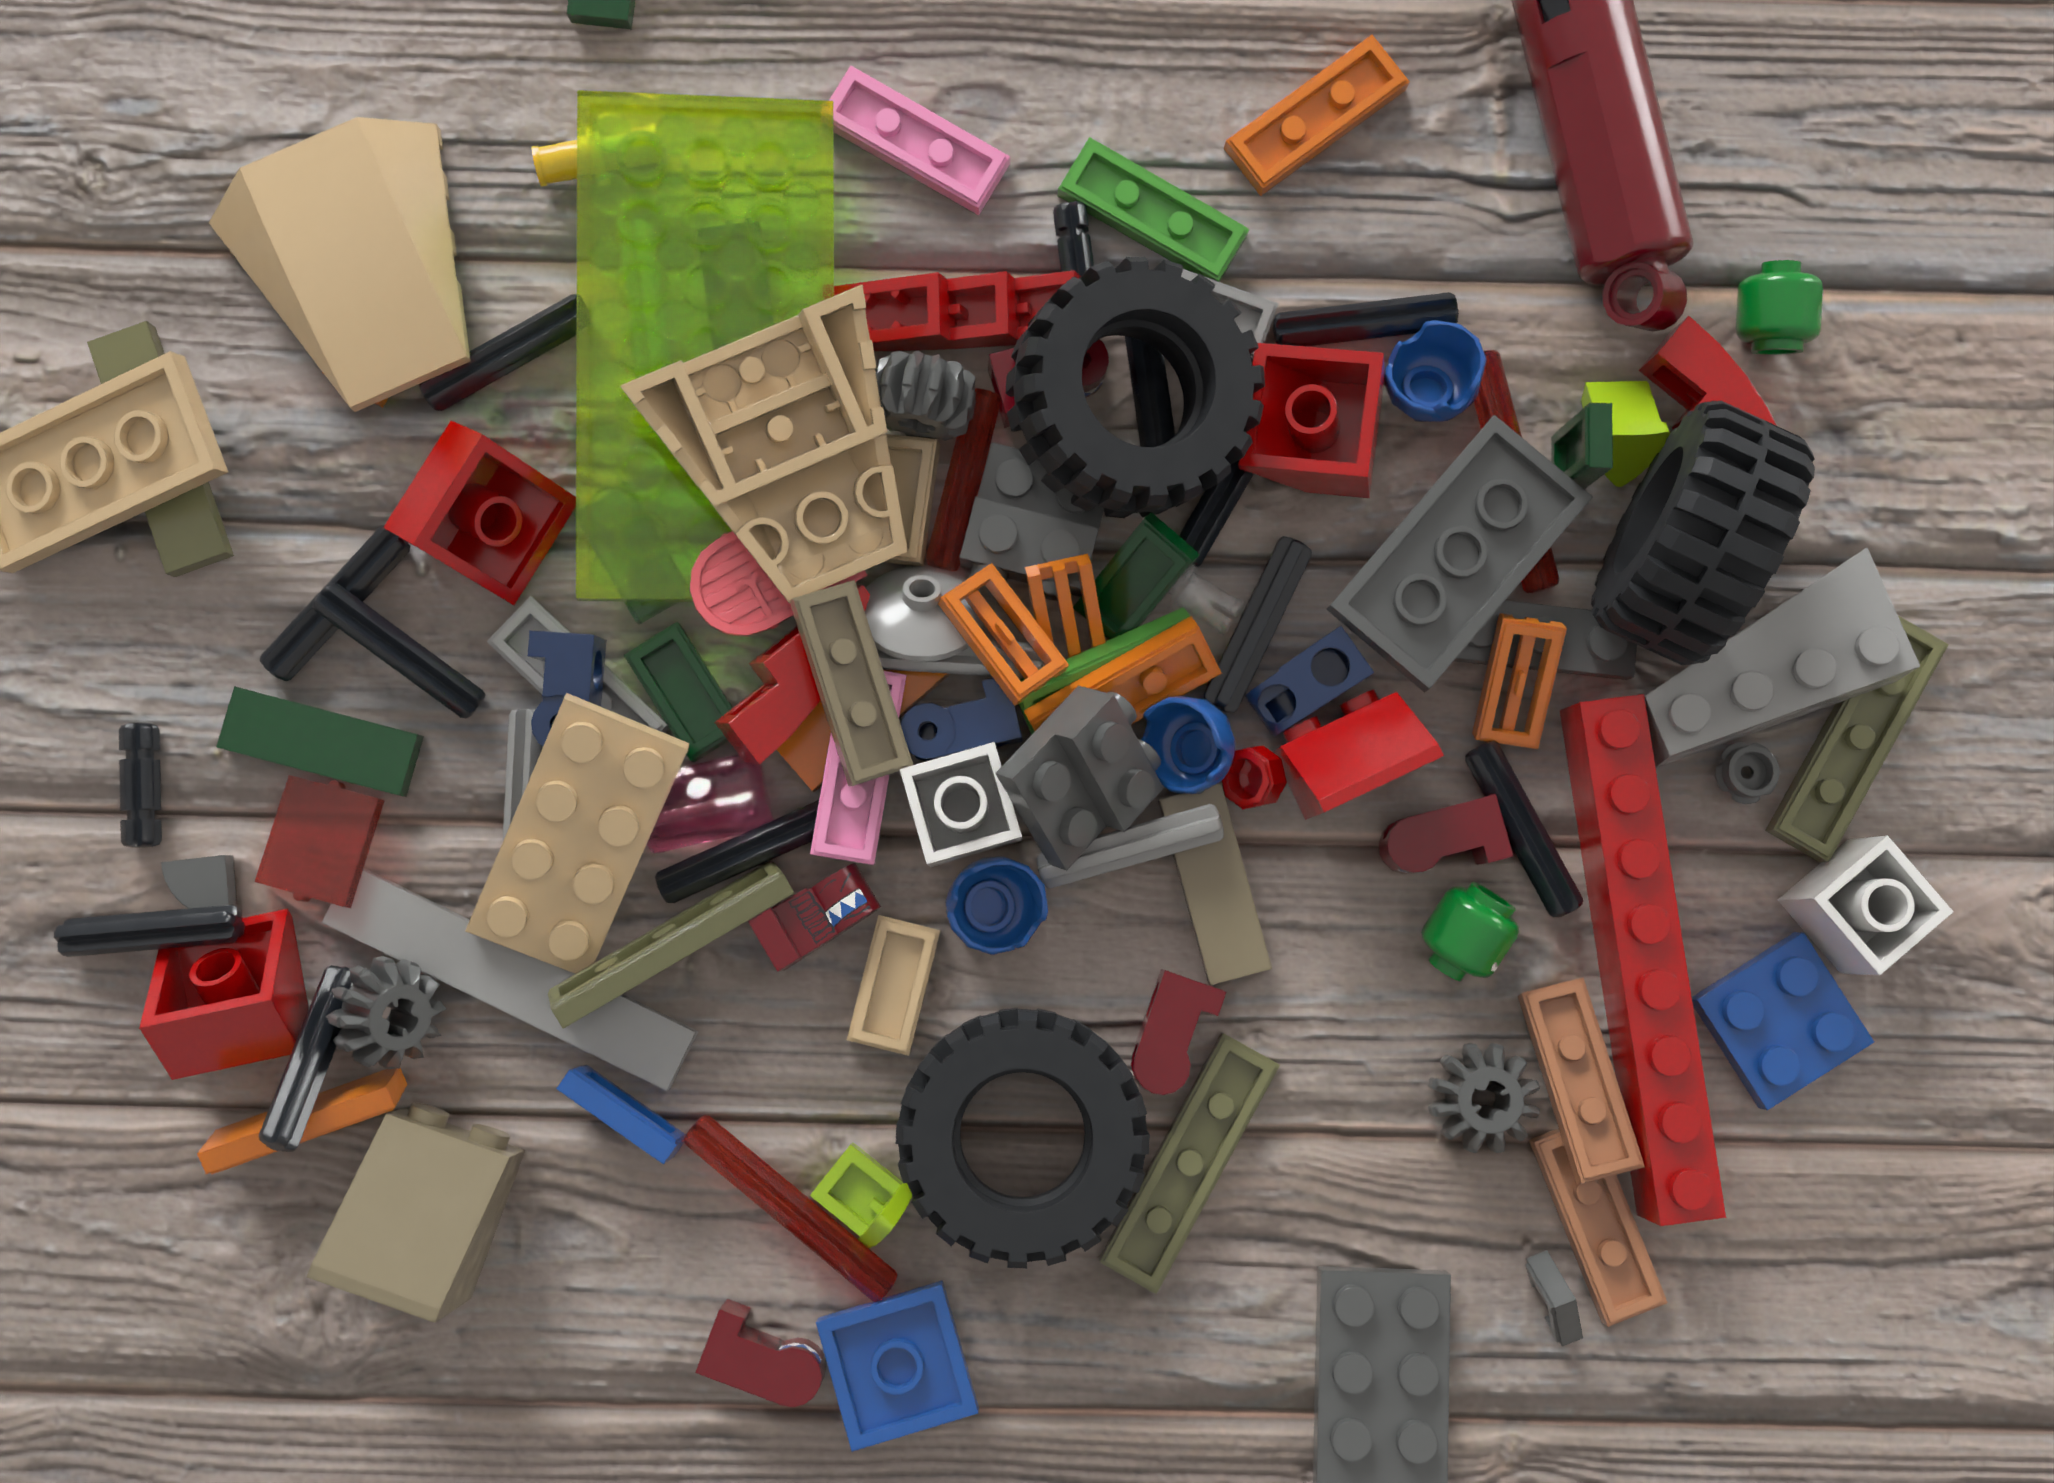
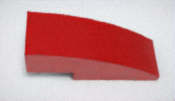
M1687 316L1666 336L1638 370L1686 409L1672 426L1673 430L1679 427L1682 418L1689 411H1694L1696 405L1711 401L1726 402L1776 425L1768 407L1747 375L1721 344L1690 316Z
M857 585L865 611L870 594L864 585ZM797 626L749 663L764 684L714 722L745 763L760 765L791 737L821 700Z

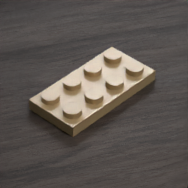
M169 351L0 433V571L15 573L228 473L185 356Z
M566 693L465 932L575 974L594 964L682 765L689 743Z

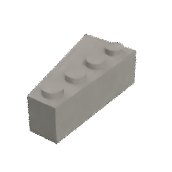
M1865 548L1726 642V646L1718 654L1711 655L1708 661L1690 665L1644 696L1656 768L1895 683L1920 667L1868 548Z

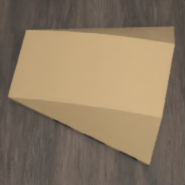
M355 117L239 168L209 221V224L354 412L471 361L461 284L457 280L454 257L457 256L455 237L449 224L447 200L450 199L447 176L442 170L440 150L443 149L441 130L434 123Z
M863 284L804 308L797 316L684 363H682V360L620 385L623 392L788 603H790L792 598L819 591L907 552L894 468L891 466L886 438L887 427L884 409L881 407L875 368H877L865 313L866 302Z

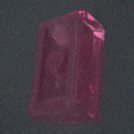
M737 754L681 767L647 842L652 853H662L748 832L774 820L762 763L760 765L745 763L741 756Z

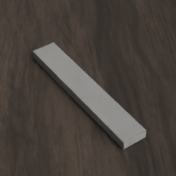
M359 865L350 866L322 921L323 924L399 961L405 959L417 963L422 972L665 1091L671 1089L699 1031L623 994L563 1029L551 1010L548 992L549 989L575 975V973L465 932L470 921L469 919Z

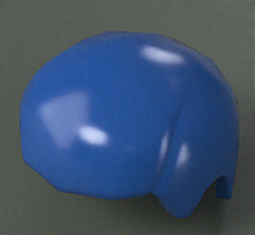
M1439 320L1427 321L1413 337L1404 342H1397L1388 359L1384 385L1391 403L1417 422L1448 421L1463 413L1475 401L1480 389L1487 359L1479 338L1461 324Z
M1186 696L1167 697L1147 708L1143 713V718L1146 719V728L1141 740L1149 744L1158 753L1161 765L1155 773L1165 788L1170 792L1200 794L1224 779L1232 765L1236 741L1228 717L1211 702Z
M1005 856L984 857L970 863L959 872L949 888L945 901L947 907L946 914L953 932L967 947L990 955L1012 951L1027 945L1039 925L1047 919L1048 915L1047 897L1043 882L1029 866Z

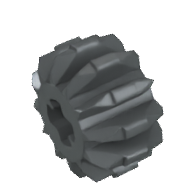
M918 350L913 354L896 351L891 353L890 356L879 359L876 378L881 407L884 409L886 427L889 431H899L910 437L937 438L944 441L966 434L969 421L973 419L976 404V377L972 373L964 370L963 366L957 361H946L941 359L939 354L930 356Z
M381 956L373 958L370 970L361 966L349 968L353 986L350 989L344 987L331 989L334 997L343 1001L342 1008L325 1016L329 1024L342 1028L333 1040L336 1046L346 1052L353 1051L352 1057L354 1061L366 1067L374 1066L378 1062L380 1066L387 1069H400L404 1055L412 1059L424 1058L420 1040L424 1036L428 1038L441 1036L436 1026L430 1024L431 1017L447 1009L441 1001L431 998L440 984L433 977L424 974L420 975L421 968H419V965L405 959L395 964L393 959ZM386 1007L391 1008L390 1014L385 1019L382 1017L383 1011Z
M1467 1043L1463 1045L1462 1049L1464 1066L1452 1056L1445 1055L1441 1058L1440 1063L1451 1076L1448 1081L1436 1077L1429 1079L1428 1087L1445 1093V1099L1433 1102L1428 1106V1110L1435 1117L1450 1116L1443 1124L1440 1132L1449 1140H1453L1463 1134L1462 1141L1465 1150L1477 1153L1485 1139L1491 1151L1502 1153L1505 1151L1506 1145L1504 1131L1519 1141L1527 1138L1526 1129L1518 1122V1119L1521 1115L1529 1118H1538L1540 1109L1534 1105L1524 1103V1096L1539 1091L1540 1086L1537 1080H1518L1525 1071L1527 1062L1519 1056H1514L1505 1062L1504 1046L1491 1043L1482 1056L1476 1044ZM1474 1090H1488L1495 1093L1493 1105L1480 1106L1473 1103L1472 1094Z

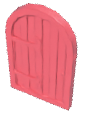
M733 531L722 534L720 538L701 551L691 570L690 594L696 611L709 626L726 635L748 637L774 629L780 623L794 616L790 603L787 602ZM864 570L823 589L853 580L856 583L866 578L867 574Z

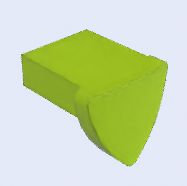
M1648 381L1585 382L1581 398L1583 408L1589 403H1612L1613 468L1604 475L1616 487H1622L1647 469L1656 454L1660 453L1666 439L1670 435L1668 426L1665 422H1661Z
M852 1142L810 1196L859 1235L857 1239L867 1248H872L892 1231L909 1205L913 1195L907 1183H903Z

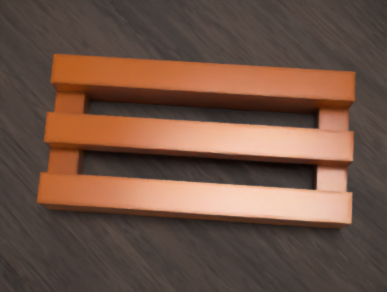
M1088 553L1025 567L1035 620L1053 644L1042 580L1054 577L1068 657L1070 658L1081 653L1067 574L1078 572L1091 648L1105 643L1092 563Z
M993 563L940 597L939 607L1014 706L1025 700L1032 692L1041 689L1052 678L1061 675L1068 668V662ZM985 585L1043 661L1045 666L1040 670L1037 669L1004 622L997 616L978 591L982 586ZM963 599L967 601L1025 678L1024 681L1021 682L961 603Z
M1499 613L1472 731L1475 740L1496 741L1500 744L1533 749L1539 748L1567 631L1566 626L1562 622L1550 621L1549 623L1539 622L1536 618L1524 617V619H1517L1510 614ZM1519 634L1520 639L1499 728H1493L1513 635ZM1536 637L1545 638L1524 732L1514 731Z

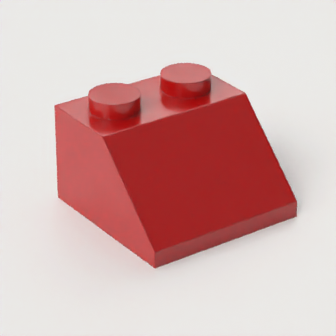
M1257 343L1259 348L1254 351L1252 366L1261 365L1264 367L1265 387L1253 394V400L1261 401L1264 407L1260 424L1246 431L1251 436L1253 442L1245 456L1239 460V468L1306 493L1370 498L1384 390V353Z
M451 420L383 528L515 606L580 499L485 435Z
M1372 689L1339 705L1344 717L1322 726L1318 717L1315 716L1282 732L1287 743L1274 750L1273 753L1282 758L1287 783L1305 820L1325 813L1444 756L1437 741L1398 692L1379 700L1375 690Z
M288 908L242 918L245 923V932L234 943L158 949L139 1029L172 1080L291 1055L307 1015L308 1000L293 917Z

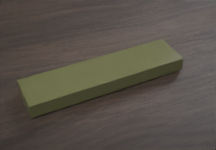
M148 321L87 342L101 384L165 354L156 327ZM209 482L145 511L167 575L178 577L234 556Z
M1900 616L1898 617L1919 661L1920 667L1895 683L1835 704L1765 830L1820 863L1830 861L1949 645Z
M768 861L549 989L548 998L551 1010L564 1029L794 894V891L774 862Z
M1221 1032L1146 1170L1139 1193L1134 1192L1127 1205V1214L1115 1227L1099 1257L1100 1263L1157 1294L1280 1064Z

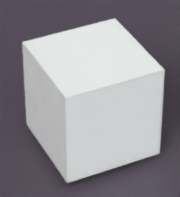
M995 742L900 769L928 866L934 867L1022 841V834L1012 801L995 774L1002 767Z
M1888 835L1847 840L1835 850L1829 862L1820 863L1778 899L1779 903L1839 973L1881 975L1953 913V910Z

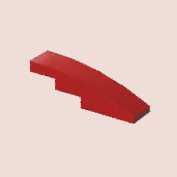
M1075 270L1014 278L1007 271L947 279L939 272L823 287L822 295L823 300H826L863 284L866 302L865 313L869 337L872 340L874 351L946 350L1016 345L1017 340L1029 327L1028 323L1061 286L1072 277L1079 279L1081 276Z

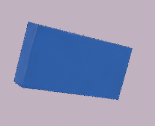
M588 1065L570 1069L556 1088L662 1164L674 1158L687 1140L684 1137L685 1133Z

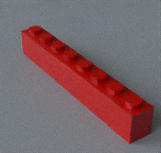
M1644 694L1579 702L1559 711L1615 1076L1645 1166L1644 1168L1630 1171L1637 1216L1659 1226L1726 1218Z

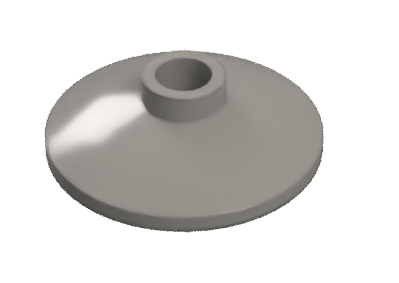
M924 565L897 568L884 573L872 581L866 588L870 598L865 614L876 648L895 658L915 662L938 661L955 656L966 650L969 645L939 607L938 602L940 597L967 579L948 569ZM963 599L961 603L983 630L984 624L967 601Z

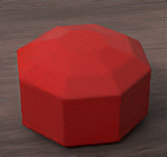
M1262 745L1236 750L1232 765L1221 782L1225 797L1244 810L1276 803L1287 780L1282 758Z

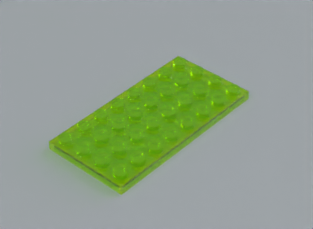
M577 90V601L693 602L690 594L691 570L701 551L720 538L722 534L732 531L623 392L620 385L682 360V363L692 360L797 316L802 309L834 296L833 101Z

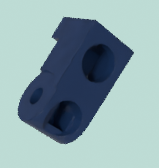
M1339 626L1278 668L1280 671L1248 692L1245 698L1271 735L1275 737L1374 674V671L1344 628Z
M529 630L527 656L545 661L543 700L535 709L531 720L532 733L541 746L545 744L566 693L601 707L607 640L591 634Z
M994 678L982 680L986 698L946 708L934 703H921L912 707L904 715L900 725L909 752L917 759L927 762L995 742L996 748L1023 742L1015 706Z

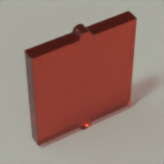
M289 775L255 882L292 892L294 899L297 901L308 902L311 898L351 908L385 800L346 790L345 784L336 780H332L326 785Z

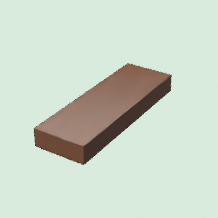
M1584 978L1521 993L1518 996V1000L1576 1184L1644 1168L1642 1156Z
M1559 1128L1530 1139V1145L1601 1323L1609 1327L1667 1304L1668 1302L1617 1175L1577 1185Z

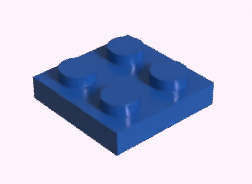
M1804 932L1790 934L1692 996L1693 1007L1760 1109H1771L1874 1043L1869 1032Z
M943 1280L818 1317L816 1326L852 1452L978 1414L979 1406Z

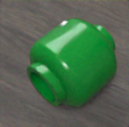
M1775 260L1763 262L1760 274L1747 277L1738 286L1736 333L1738 338L1745 343L1751 344V353L1789 355L1802 353L1804 351V343L1816 339L1821 332L1822 281L1815 275L1801 272L1800 261Z
M1472 882L1468 889L1458 886L1450 888L1444 894L1421 931L1423 940L1433 951L1428 961L1436 969L1457 981H1462L1466 973L1479 978L1490 977L1518 937L1519 926L1512 918L1516 911L1515 907L1492 890L1476 882Z

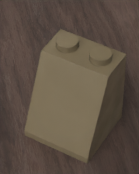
M413 1102L410 1109L404 1108L386 1113L310 1266L307 1278L436 1323L472 1298L525 1150L509 1145L508 1142L511 1136L499 1129L481 1124H473L471 1131L449 1124L447 1123L450 1116L448 1112L427 1104Z

